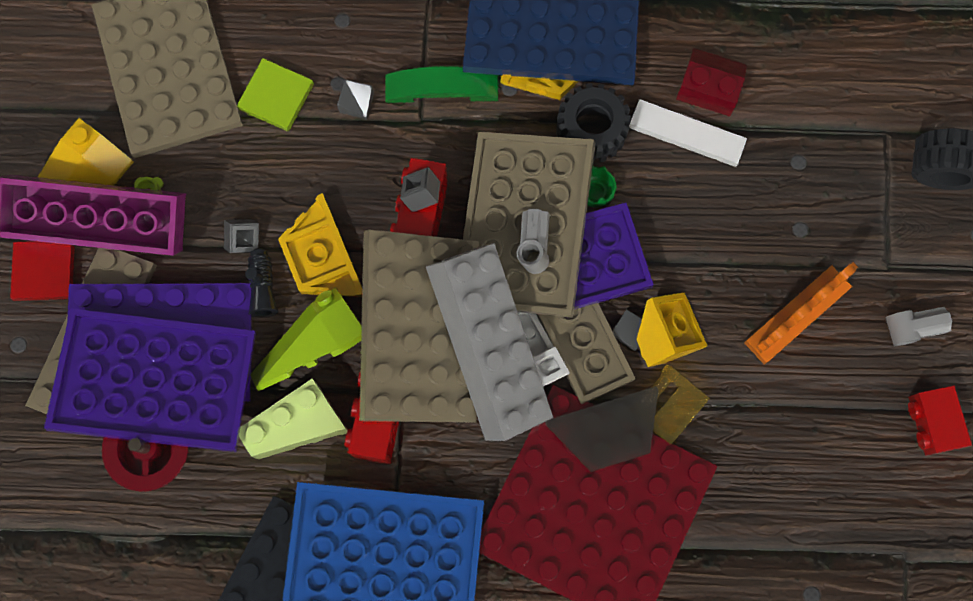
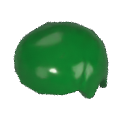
M592 166L587 206L601 208L613 200L617 185L615 177L607 171L605 166Z

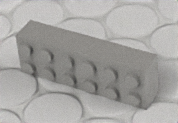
M495 244L477 247L426 266L485 440L506 441L553 418Z

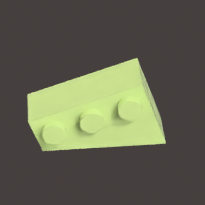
M311 379L241 426L239 438L252 457L261 459L295 449L299 446L346 434L348 428L320 386Z

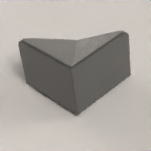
M345 79L337 103L339 112L367 119L374 97L373 87Z
M429 167L404 176L400 199L412 212L438 203L440 181Z
M252 219L224 220L225 250L229 253H241L258 249V222Z

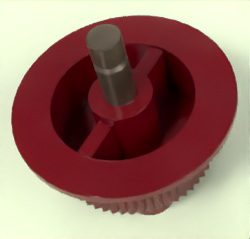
M104 437L102 443V459L110 477L122 487L140 492L153 491L173 481L184 467L189 451L187 446L151 443L137 438L125 440Z

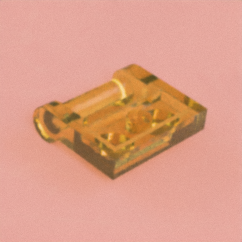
M665 365L661 370L662 375L637 404H632L628 411L671 445L710 398L674 368ZM671 382L679 388L654 417L647 412Z

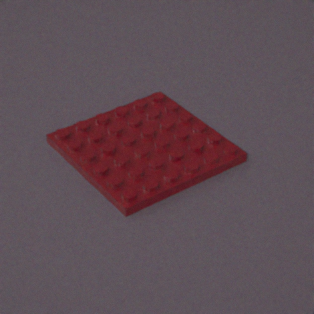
M553 385L547 397L553 418L531 429L481 530L479 553L571 601H656L718 466L589 402L581 405L577 396Z

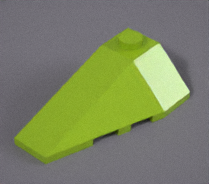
M336 288L319 294L316 300L306 308L251 373V378L258 391L291 377L295 369L300 366H307L309 369L317 365L318 358L329 353L335 357L361 341L362 326Z

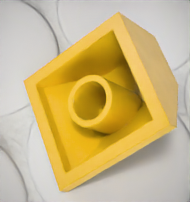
M685 292L653 297L647 300L636 340L640 347L641 356L646 361L648 367L667 363L708 346Z

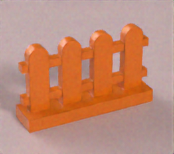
M852 262L841 272H838L831 265L745 341L744 344L764 365L768 363L852 288L846 279L857 271L858 266Z

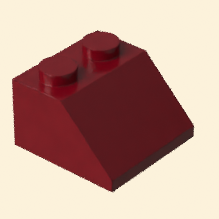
M693 48L676 100L730 117L737 104L745 80L747 65Z

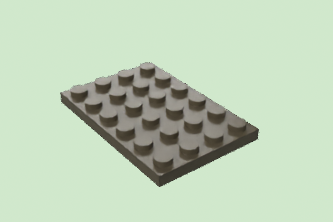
M105 0L91 4L130 153L134 158L244 126L237 107L236 97L208 0Z
M478 132L463 240L479 241V247L495 244L517 312L573 318L595 150L594 139ZM528 209H540L548 211L550 214L547 247L549 264L545 271L538 274L526 271L516 254L521 238L522 211H527ZM539 252L530 253L527 257V262L537 260Z
M377 230L364 231L360 421L477 423V414L426 266L479 247V241Z

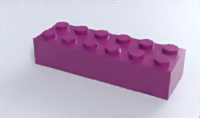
M20 175L0 176V237L174 256L183 250L186 193Z

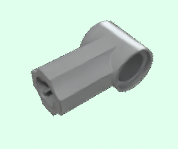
M540 209L522 211L520 245L516 251L519 262L526 271L532 274L545 271L549 264L547 247L550 214L548 211ZM539 252L537 260L527 262V257L530 253Z
M945 307L915 313L912 310L903 311L885 317L893 346L914 343L921 340V338L952 331V318L950 312Z

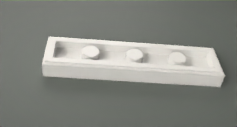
M640 99L629 126L633 130L734 167L739 162L747 140L745 137Z

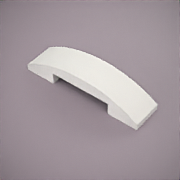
M518 312L542 386L568 375L569 370L556 347L552 345L537 315L534 313Z

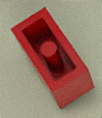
M955 386L921 392L908 397L910 401L908 403V411L911 418L916 422L918 429L916 435L919 447L924 450L925 456L972 446Z

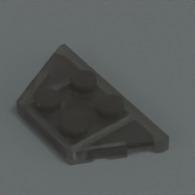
M655 386L545 421V425L590 472L649 454L651 451L658 388Z

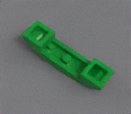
M423 67L386 74V103H414V98L470 97V101H498V75L463 72V67Z

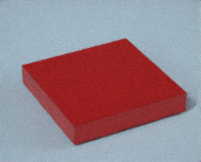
M39 241L13 242L10 299L13 301L68 299L69 284H73L75 245Z

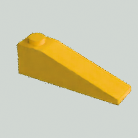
M78 118L60 139L38 178L114 185L132 165L133 160L102 134Z

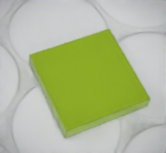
M262 58L237 107L240 111L289 132L314 82L307 77Z

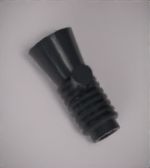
M256 249L250 252L248 269L245 272V276L249 279L252 289L248 314L256 318L271 317L278 314V308L272 291V261L268 251L264 249Z

